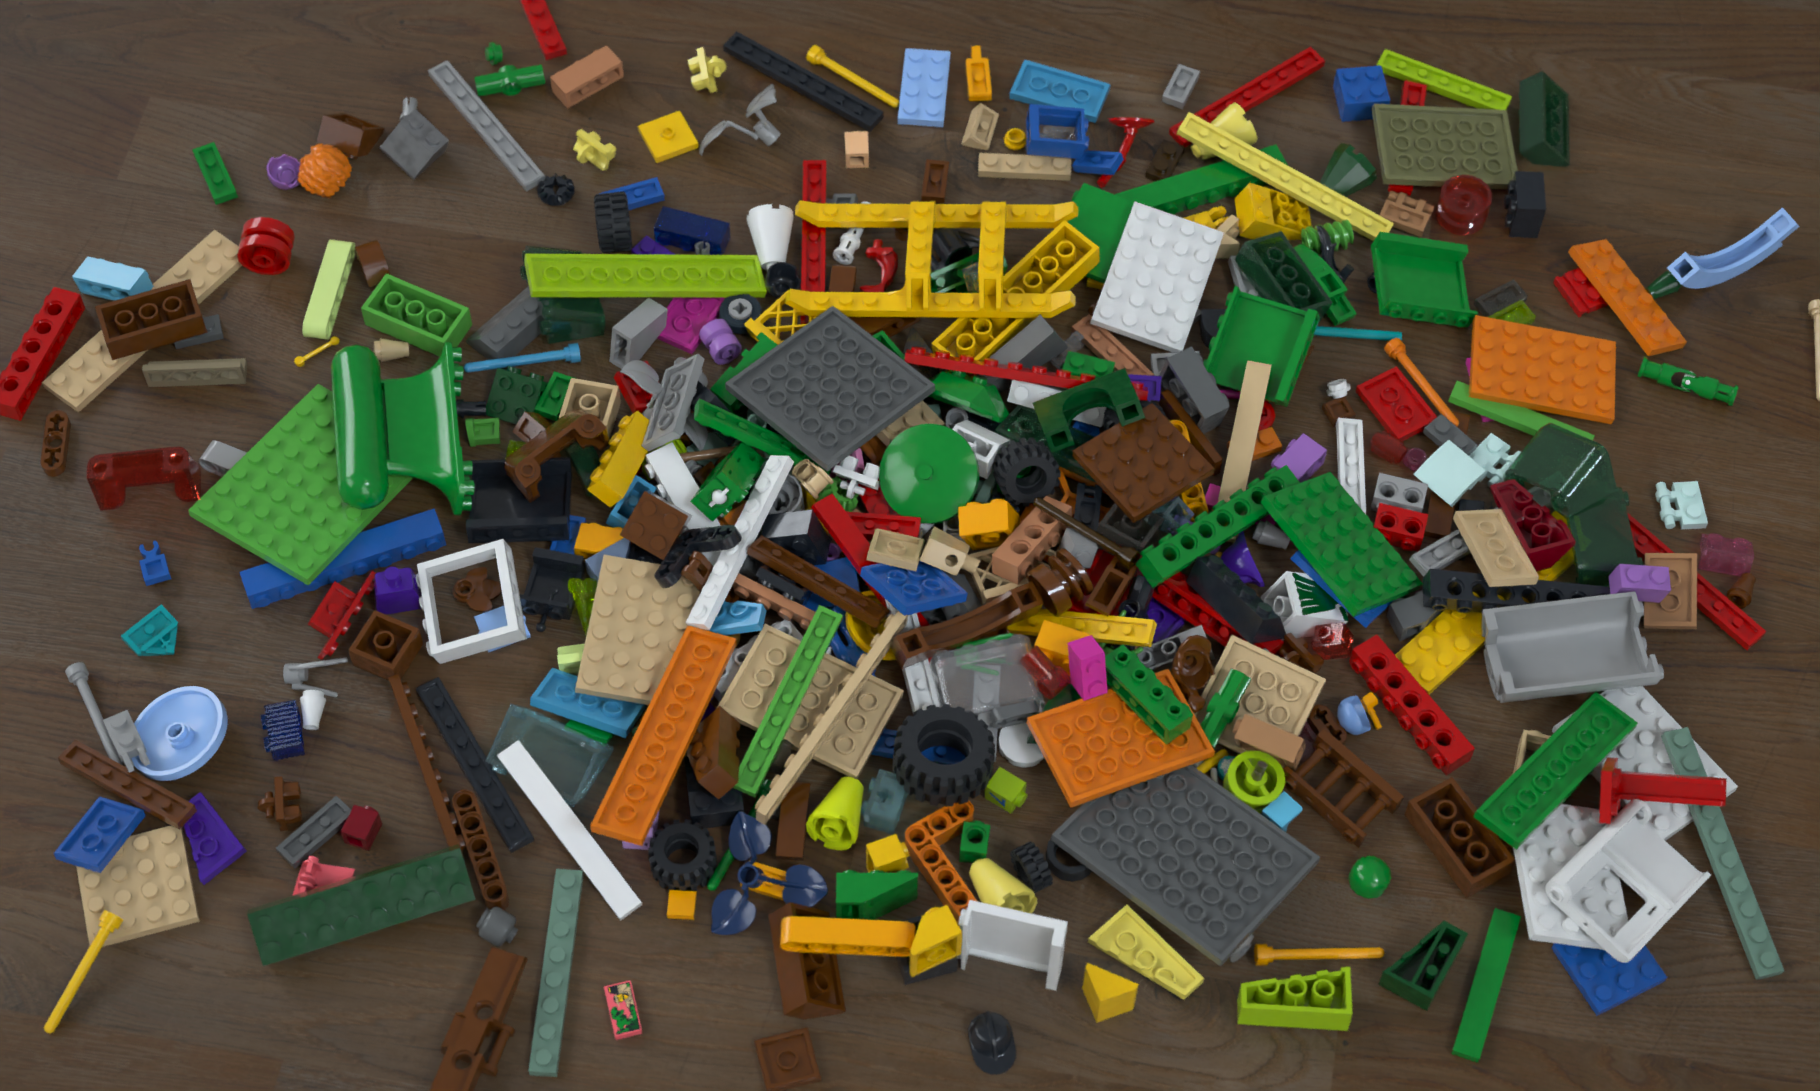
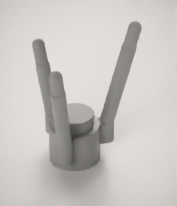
M336 658L303 664H285L283 670L285 684H292V690H319L326 696L337 697L338 694L336 692L302 683L308 680L309 668L348 662V658Z

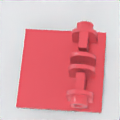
M309 856L308 860L302 862L293 895L351 878L354 875L355 869L320 864L319 858Z

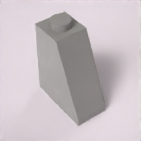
M648 298L613 326L609 362L622 369L630 361L640 360L666 327L668 309Z

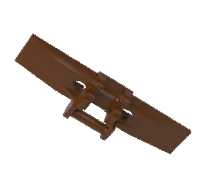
M491 947L464 1012H456L442 1043L440 1051L444 1054V1058L429 1091H474L481 1073L494 1077L497 1075V1064L509 1037H513L515 1029L504 1024L503 1021L528 960L527 957ZM488 1007L493 1010L492 1016L485 1020L480 1019L477 1016L479 1010ZM492 1032L499 1033L485 1063L483 1054L479 1053L485 1037L489 1038ZM460 1059L463 1062L471 1063V1065L466 1069H459L456 1066V1062Z

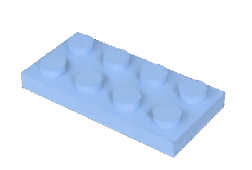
M906 48L898 124L932 127L944 126L950 51Z

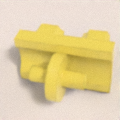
M701 47L697 49L698 56L688 60L689 68L693 74L701 72L692 76L691 82L696 91L708 88L710 93L717 91L715 77H720L721 73L726 70V63L717 56L707 57L704 48Z
M582 129L577 131V142L573 149L578 153L577 160L580 163L590 161L602 171L608 169L609 161L615 157L616 147L611 143L603 145L600 142L599 135L594 131L586 133Z

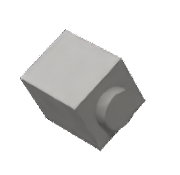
M1066 528L1059 550L1062 548L1066 549L1084 568H1091L1098 546L1075 530Z

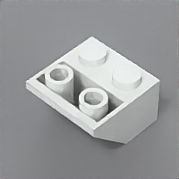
M969 420L962 421L956 424L952 430L959 433L971 445L978 460L979 476L987 479L993 470V463L997 462L995 459L997 453L1001 454V448L1004 446L1008 447L1010 440Z

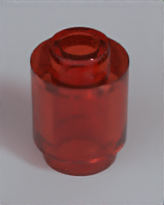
M1385 430L1382 433L1377 432L1370 441V445H1372L1371 451L1389 463L1394 462L1398 465L1408 451V448L1404 446V442Z

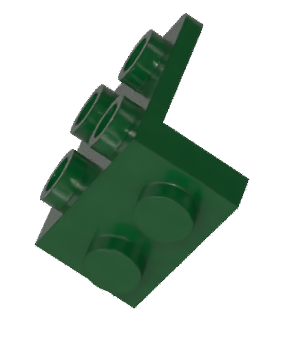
M508 366L507 370L497 368L486 405V415L517 424L525 411L535 413L534 409L538 403L541 391L544 392L548 382L543 381L544 376L530 372L529 377L522 375V370Z

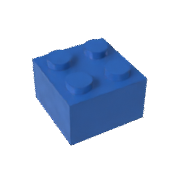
M1381 65L1336 69L1333 89L1342 122L1373 119L1372 107L1374 104H1390V97Z

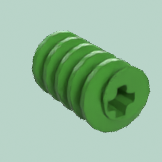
M1343 220L1341 223L1335 221L1332 225L1325 223L1322 226L1330 235L1332 243H1337L1335 252L1338 251L1339 244H1341L1343 250H1347L1349 242L1353 244L1354 236L1349 220ZM1307 226L1305 230H1301L1302 244L1311 250L1314 249L1315 253L1320 255L1322 246L1316 226L1314 228Z

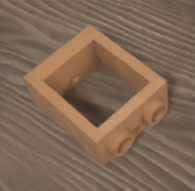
M1247 714L1244 715L1242 720H1237L1232 732L1235 734L1234 738L1238 747L1247 751L1265 752L1274 757L1280 765L1284 767L1287 765L1294 771L1297 769L1306 748L1303 738Z

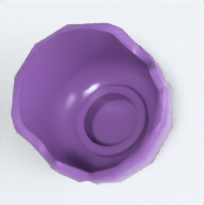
M286 154L277 158L272 157L266 166L268 179L278 189H292L300 184L297 179L301 164L296 158Z

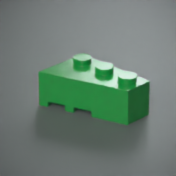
M762 332L756 337L759 340L750 351L747 349L743 351L741 355L744 358L735 368L730 366L710 388V391L735 415L742 414L747 409V406L726 390L725 383L777 346L775 342Z

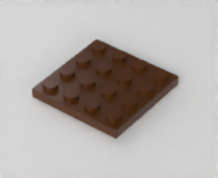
M1153 403L1142 409L1145 418L1125 426H1121L1119 422L1073 450L1074 459L1133 523L1214 474V467Z

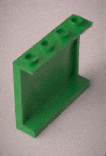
M1083 183L1080 190H1076L1072 197V201L1078 206V216L1067 222L1099 247L1100 262L1085 277L1105 284L1134 202Z
M1379 232L1371 244L1380 315L1468 328L1473 322L1475 315H1478V311H1472L1469 308L1462 261L1469 253L1468 246Z
M1235 286L1233 293L1230 292L1227 296L1225 304L1227 309L1225 314H1221L1218 320L1217 328L1219 330L1217 336L1212 337L1210 341L1209 351L1211 352L1208 360L1204 359L1203 361L1204 367L1208 373L1214 376L1216 385L1241 393L1247 360L1270 364L1271 371L1265 401L1287 407L1319 323V313L1309 308L1307 311L1248 294L1240 291L1239 287Z

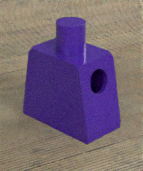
M388 567L385 572L375 574L374 597L376 611L388 615L422 609L419 603V597L422 596L421 589L417 585L416 575L411 568L398 569L397 567Z

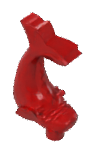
M874 240L873 247H868L866 250V257L876 261L882 268V282L874 286H861L860 292H885L896 276L898 255L892 247L882 248V240Z

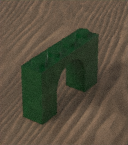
M1125 368L1033 402L1051 453L1075 444L1069 429L1070 423L1077 415L1088 409L1107 407L1114 410L1121 426L1145 418L1139 398Z

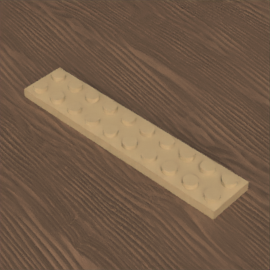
M213 230L153 284L154 287L151 290L190 279L198 304H200L242 266L237 257L239 246L216 230ZM101 330L46 378L42 384L45 389L79 413L146 351L112 360Z

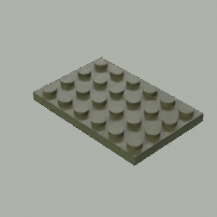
M1374 104L1372 107L1383 184L1508 190L1509 180H1513L1515 171H1518L1507 110Z

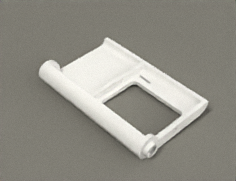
M1639 799L1631 800L1612 819L1611 824L1605 825L1545 886L1548 898L1614 959L1620 962L1630 961L1711 876L1708 871H1698L1647 825V822L1652 817L1650 807ZM1642 809L1644 817H1639L1636 814ZM1603 867H1609L1645 901L1644 906L1614 937H1610L1591 917L1587 916L1571 901Z

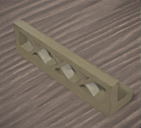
M246 358L154 361L143 365L142 371L148 387L246 384L247 361Z

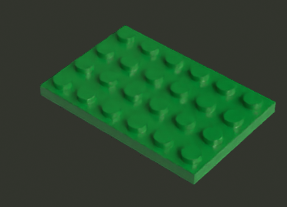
M1331 472L1268 494L1261 500L1260 503L1353 617L1415 592L1423 585L1416 574L1400 557L1399 553L1385 539L1384 535L1374 528V524L1369 517L1361 510Z

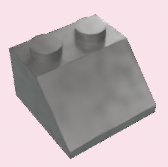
M414 109L396 126L380 146V149L414 180L445 152L449 140Z

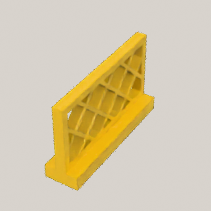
M789 290L755 321L750 318L744 323L750 336L757 342L759 340L756 337L762 332L779 345L783 342L780 340V332L792 331L791 335H793L796 331L807 325H797V316L806 315L795 308L790 311H782V306L785 304L786 294ZM793 316L792 325L781 326V317ZM809 316V322L814 320L816 316ZM769 318H776V326L765 327L763 323Z

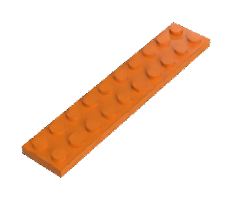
M687 626L590 825L591 832L635 845H643L736 647V638Z

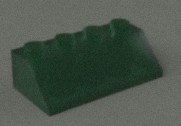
M1541 71L1520 81V92L1518 94L1520 99L1519 152L1532 164L1567 167L1570 165L1569 94L1544 71Z

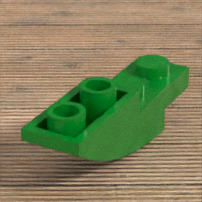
M1303 244L1282 252L1283 257L1305 291L1312 290L1334 326L1351 320L1356 316L1357 313L1344 295L1348 289L1334 270L1318 254Z

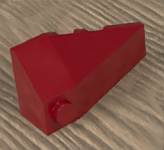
M1512 479L1490 485V490L1498 509H1502L1536 572L1551 568L1575 545L1576 541L1566 523L1561 519L1557 520L1553 517L1545 505L1543 507L1533 499V495L1516 480Z

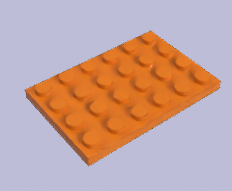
M1475 315L1472 324L1469 397L1612 425L1615 419V341Z
M1166 669L1155 673L1157 679L1164 686H1168L1181 703H1185L1190 708L1170 670ZM1108 689L1106 694L1085 701L1079 699L1028 717L1026 722L1070 808L1214 757L1215 753L1192 710L1193 717L1190 729L1166 745L1112 689Z

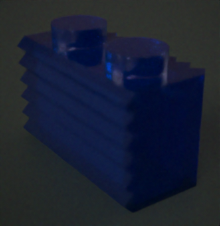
M296 699L264 705L265 714L261 715L263 730L268 731V737H264L266 753L271 752L275 761L305 755L300 712Z

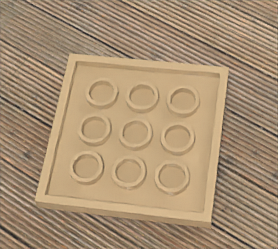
M1232 635L1214 670L1215 674L1211 675L1201 695L1205 699L1206 704L1202 710L1194 713L1199 724H1201L1207 714L1206 709L1210 700L1216 692H1219L1232 668L1250 677L1251 682L1239 702L1240 707L1231 724H1227L1218 744L1239 754L1247 751L1237 746L1234 738L1235 734L1232 733L1237 720H1242L1245 714L1299 737L1326 683V679Z
M171 825L129 836L101 873L76 866L89 945H91L100 929L98 926L101 922L99 918L104 910L123 919V922L118 930L115 929L113 933L109 934L102 947L200 921L182 828L179 830Z

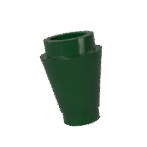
M1665 271L1645 289L1653 299H1657L1678 292L1682 285L1671 272Z

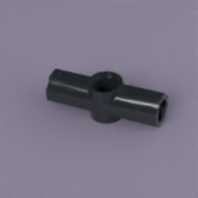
M1138 575L1134 577L1127 599L1119 607V614L1122 610H1126L1127 613L1124 617L1149 619L1147 610L1155 588H1152L1144 576ZM1111 644L1113 649L1121 646V644ZM1125 645L1129 651L1135 649V646Z

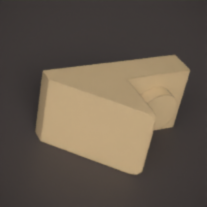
M1233 214L1216 229L1224 232L1215 259L1238 256L1240 244L1235 238L1239 233V218Z

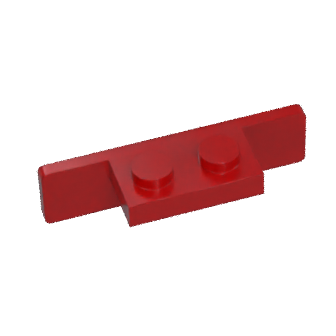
M371 571L365 578L356 594L336 581L332 583L308 622L309 626L329 637L319 653L318 659L322 660L326 655L332 656L338 647L337 637L339 634L344 636L351 625L348 619L352 614L356 616L364 604L360 601L364 593L369 595L374 588L373 579L376 574L374 571Z

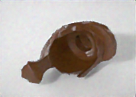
M1200 635L1189 636L1180 644L1171 667L1172 676L1194 713L1202 710L1206 704L1205 699L1198 694L1197 690L1205 687L1210 673L1212 676L1215 674L1209 657L1211 642L1206 637Z

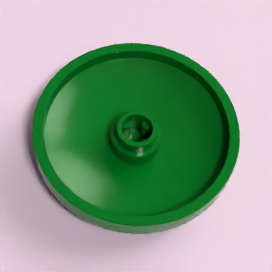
M938 424L913 426L896 436L885 450L879 471L880 486L886 501L899 515L921 517V524L942 523L959 515L958 507L966 506L973 499L979 482L978 460L971 445L956 431Z

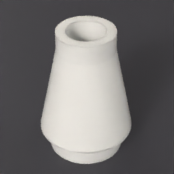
M305 690L303 691V696L300 697L303 728L317 730L319 729V722L326 699L322 691Z

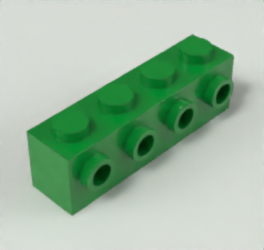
M1123 644L1105 656L1107 685L1166 745L1190 729L1193 717L1190 708L1185 703H1181L1174 696L1173 691L1157 679L1153 670L1146 668L1139 661L1135 652L1129 651Z

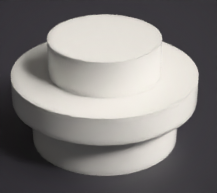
M1338 379L1327 384L1328 389L1326 392L1327 395L1333 396L1336 399L1346 396L1347 391L1351 387L1350 384H1347L1346 379Z

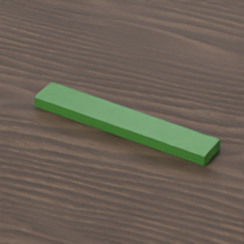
M1456 381L1448 400L1452 404L1585 457L1595 436L1525 407L1469 397V385L1460 381Z

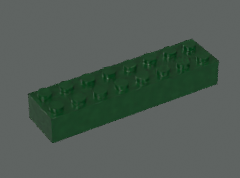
M457 844L248 909L247 916L262 965L266 966L475 900V896L460 846Z

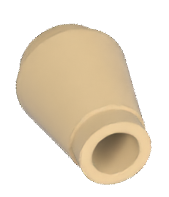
M380 338V341H374V353L381 362L409 357L408 342Z

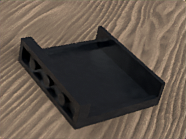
M570 457L550 458L540 466L542 480L537 486L540 497L531 503L507 475L505 470L506 459L471 460L474 495H471L472 507L469 512V519H466L469 544L490 543L504 539L505 542L563 541L570 539L572 493Z

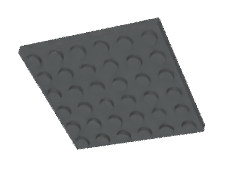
M832 306L727 381L725 388L828 472L935 391V384Z

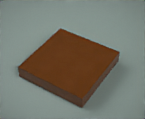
M808 1027L754 1040L766 1091H784L821 1081Z

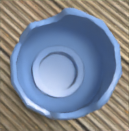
M1350 696L1340 702L1337 718L1339 724L1346 732L1352 735H1360L1371 729L1367 714L1358 696Z

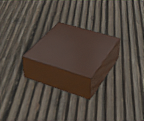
M1345 396L1324 403L1322 406V410L1333 427L1336 426L1338 418L1355 419L1356 414Z

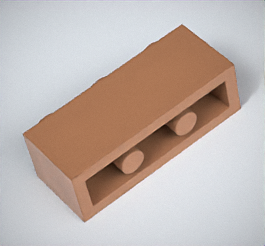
M606 45L551 76L552 92L568 109L624 77L622 61Z

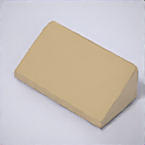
M982 103L978 104L971 111L962 145L988 150L999 114Z

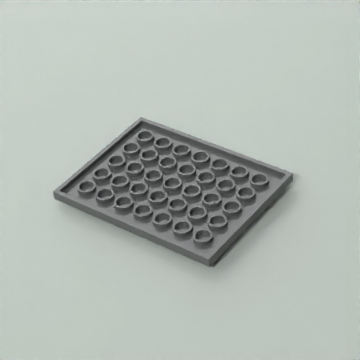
M1192 765L1084 803L1052 834L1051 841L1220 967L1310 873L1320 860V856Z

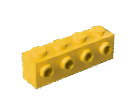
M636 411L631 416L626 415L621 419L618 424L619 431L608 442L611 446L602 454L599 462H601L600 466L592 472L589 478L592 481L587 490L609 507L624 498L648 452L642 447V443L650 420L639 411Z

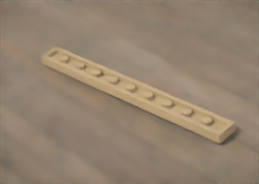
M898 610L895 615L891 614L884 624L885 630L881 635L877 633L870 644L872 648L868 654L863 653L856 664L858 668L854 674L849 673L842 683L844 688L839 694L835 693L831 697L827 712L819 714L814 722L813 727L815 728L810 735L806 733L799 744L800 750L796 755L791 754L784 765L786 769L783 774L775 776L769 788L771 790L768 795H762L756 803L757 821L763 825L768 822L891 648L895 636L901 634L908 623L909 615L904 616Z

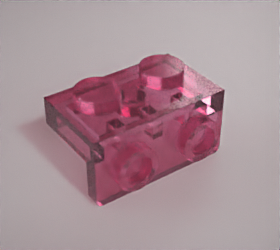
M1715 533L1709 535L1701 534L1699 542L1701 550L1698 563L1699 569L1736 576L1750 573L1754 559L1752 542L1744 538H1725Z

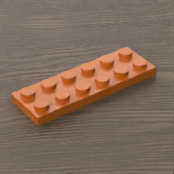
M1607 239L1571 247L1568 252L1648 356L1682 349L1687 341L1680 331L1669 320L1666 313L1658 306Z

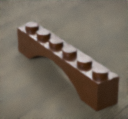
M1033 581L1007 591L998 598L966 614L938 624L917 627L897 635L891 644V649L902 670L1038 614L1044 603Z

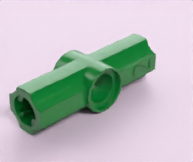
M541 64L519 69L513 65H506L501 67L497 73L474 77L478 96L499 92L513 96L518 94L522 88L546 84Z
M1232 668L1219 692H1216L1210 700L1206 709L1207 714L1200 724L1213 748L1216 747L1227 724H1231L1240 707L1239 702L1251 682L1250 677Z

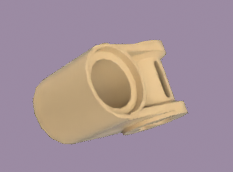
M809 459L800 461L792 470V475L816 500L819 498L818 494L828 484L832 485L834 483L832 478L822 468L817 467Z

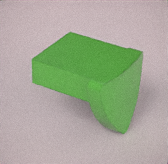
M499 418L465 419L470 447L500 444Z

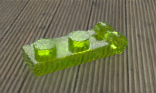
M570 578L568 590L573 594L585 636H587L597 581L595 578H586L584 581H581L579 578Z

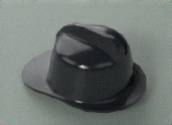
M990 1011L977 1015L968 1027V1037L976 1065L983 1072L990 1075H999L1007 1072L1013 1066L1016 1059V1046L1009 1021L1004 1016Z

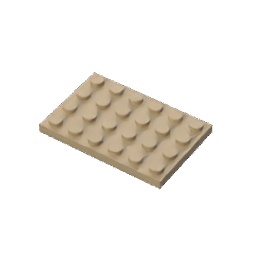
M604 555L575 692L649 705L688 626L686 621L700 595V591L694 584L681 576L679 581L673 586L662 588L654 577L661 564Z
M765 624L717 708L721 706L740 724L757 731L801 640ZM825 654L782 742L783 745L795 751L800 750L799 744L804 735L812 733L815 728L813 727L815 720L820 713L825 714L827 712L831 697L835 693L839 694L844 688L842 687L844 679L849 673L854 674L857 669L856 667L830 654ZM871 675L812 759L842 774L858 779L902 698L904 690Z

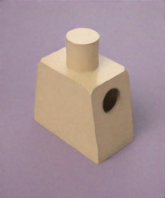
M936 527L933 528L919 559L926 564L956 576L960 568L974 574L980 563V560L968 555L970 546L967 543Z

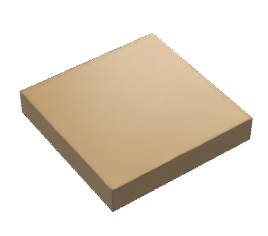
M877 528L875 529L866 560L917 571L925 540Z

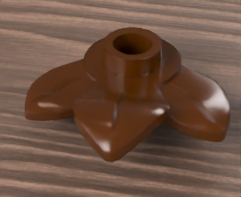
M486 567L474 568L467 573L465 578L455 583L453 596L458 602L467 603L470 609L474 611L487 612L493 609L491 600L497 598L502 593L501 583L487 579L488 572Z

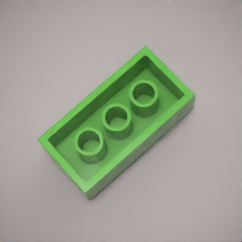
M387 273L361 307L365 325L439 357L445 342H451L452 347H457L472 326L468 307Z

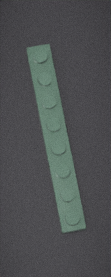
M556 869L529 1075L557 1077L584 877L583 870Z

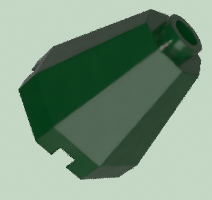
M1341 143L1335 149L1320 183L1347 197L1371 185L1377 179V175H1374L1376 169L1361 152L1356 155L1352 152L1355 149L1352 145Z

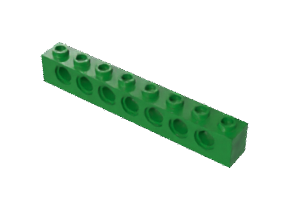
M1285 465L1279 470L1276 467L1272 468L1264 474L1265 479L1260 480L1256 478L1246 486L1248 488L1246 491L1243 492L1242 489L1237 490L1229 497L1231 500L1227 503L1222 500L1212 507L1213 511L1208 514L1207 511H1204L1194 519L1195 523L1192 525L1187 522L1176 530L1178 534L1172 536L1169 533L1158 542L1160 545L1156 548L1150 545L1140 553L1142 558L1135 565L1152 588H1155L1194 563L1198 557L1205 556L1269 515V512L1260 503L1264 496L1300 483L1289 467Z

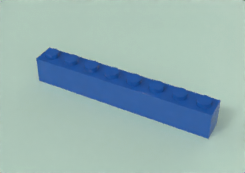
M431 509L360 532L309 586L269 562L241 571L240 575L250 605L254 609L268 606L270 603L282 599H290L306 591H314L334 581L338 583L351 576L363 575L370 570L387 567L403 559L414 558L416 555L427 551H436L440 547L446 546V541L436 511Z

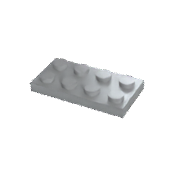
M699 354L665 370L661 390L658 393L642 443V447L647 451L662 447L664 444L674 439H679L683 435L686 418L691 411L690 405L696 394V386L702 374V366L705 360Z

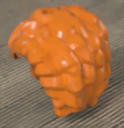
M321 143L311 146V153L300 159L301 165L299 166L300 172L298 173L297 180L311 194L330 198L335 195V192L339 191V187H345V181L351 176L349 172L352 171V166L349 163L348 157L337 147Z

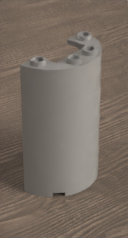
M1636 592L1484 609L1482 612V637H1485L1484 644L1486 649H1483L1489 682L1495 698L1500 700V703L1658 684L1664 678V670L1662 664H1658L1655 654L1647 657V642L1644 636L1641 637L1638 628L1640 618L1644 616V606L1642 601H1638Z

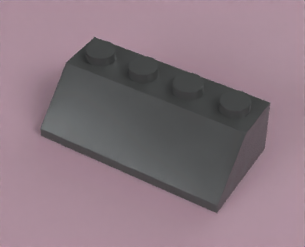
M528 286L466 340V343L488 360L514 357L568 310L566 297H531Z

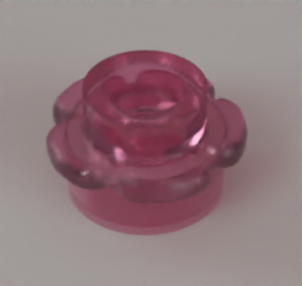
M1412 448L1405 454L1406 457L1403 458V463L1406 467H1409L1412 471H1417L1426 461V453L1422 449Z

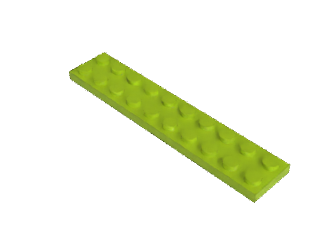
M525 254L524 258L531 297H729L740 294H749L752 297H765L767 292L758 255Z

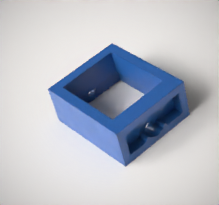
M1029 104L1026 116L1027 155L1082 159L1084 150H1088L1089 136H1085V132L1088 129V118H1084V108ZM1039 125L1074 127L1075 140L1040 138Z

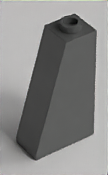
M1040 314L990 358L999 360L998 364L1008 365V362H1017L1023 364V368L1032 369L1033 366L1044 365L1069 347ZM976 374L987 378V383L995 385L999 393L1012 384L1011 379Z

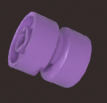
M724 319L712 320L700 330V339L705 347L709 349V354L715 363L727 364L736 359L741 353L742 346Z

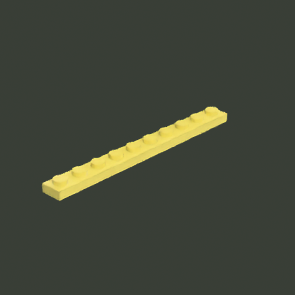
M1188 112L1177 131V134L1326 216L1340 223L1343 220H1349L1352 230L1372 241L1375 240L1379 232L1389 233L1394 224Z

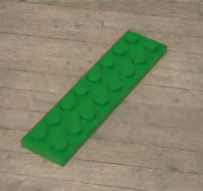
M1595 692L1476 810L1473 817L1517 850L1636 728L1638 722Z

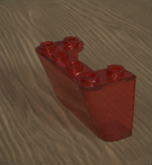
M183 447L99 454L90 458L87 463V481L100 511L113 510L122 506L126 499V487L175 482V493L179 500L191 502L198 501L201 498L200 465Z

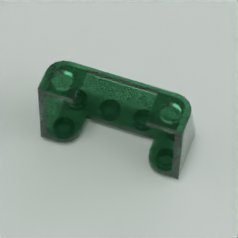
M526 245L525 250L522 251L523 266H520L521 278L528 283L524 263L525 254H582V252L579 250ZM536 297L537 301H541L543 321H540V331L542 335L546 336L548 344L604 335L606 321L599 297Z

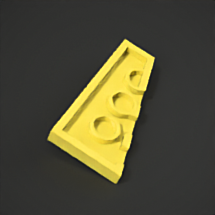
M1128 905L1124 906L1088 938V943L1182 999L1187 998L1204 981V978Z

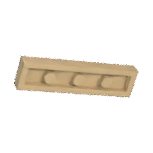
M979 153L978 177L1070 181L1071 158Z

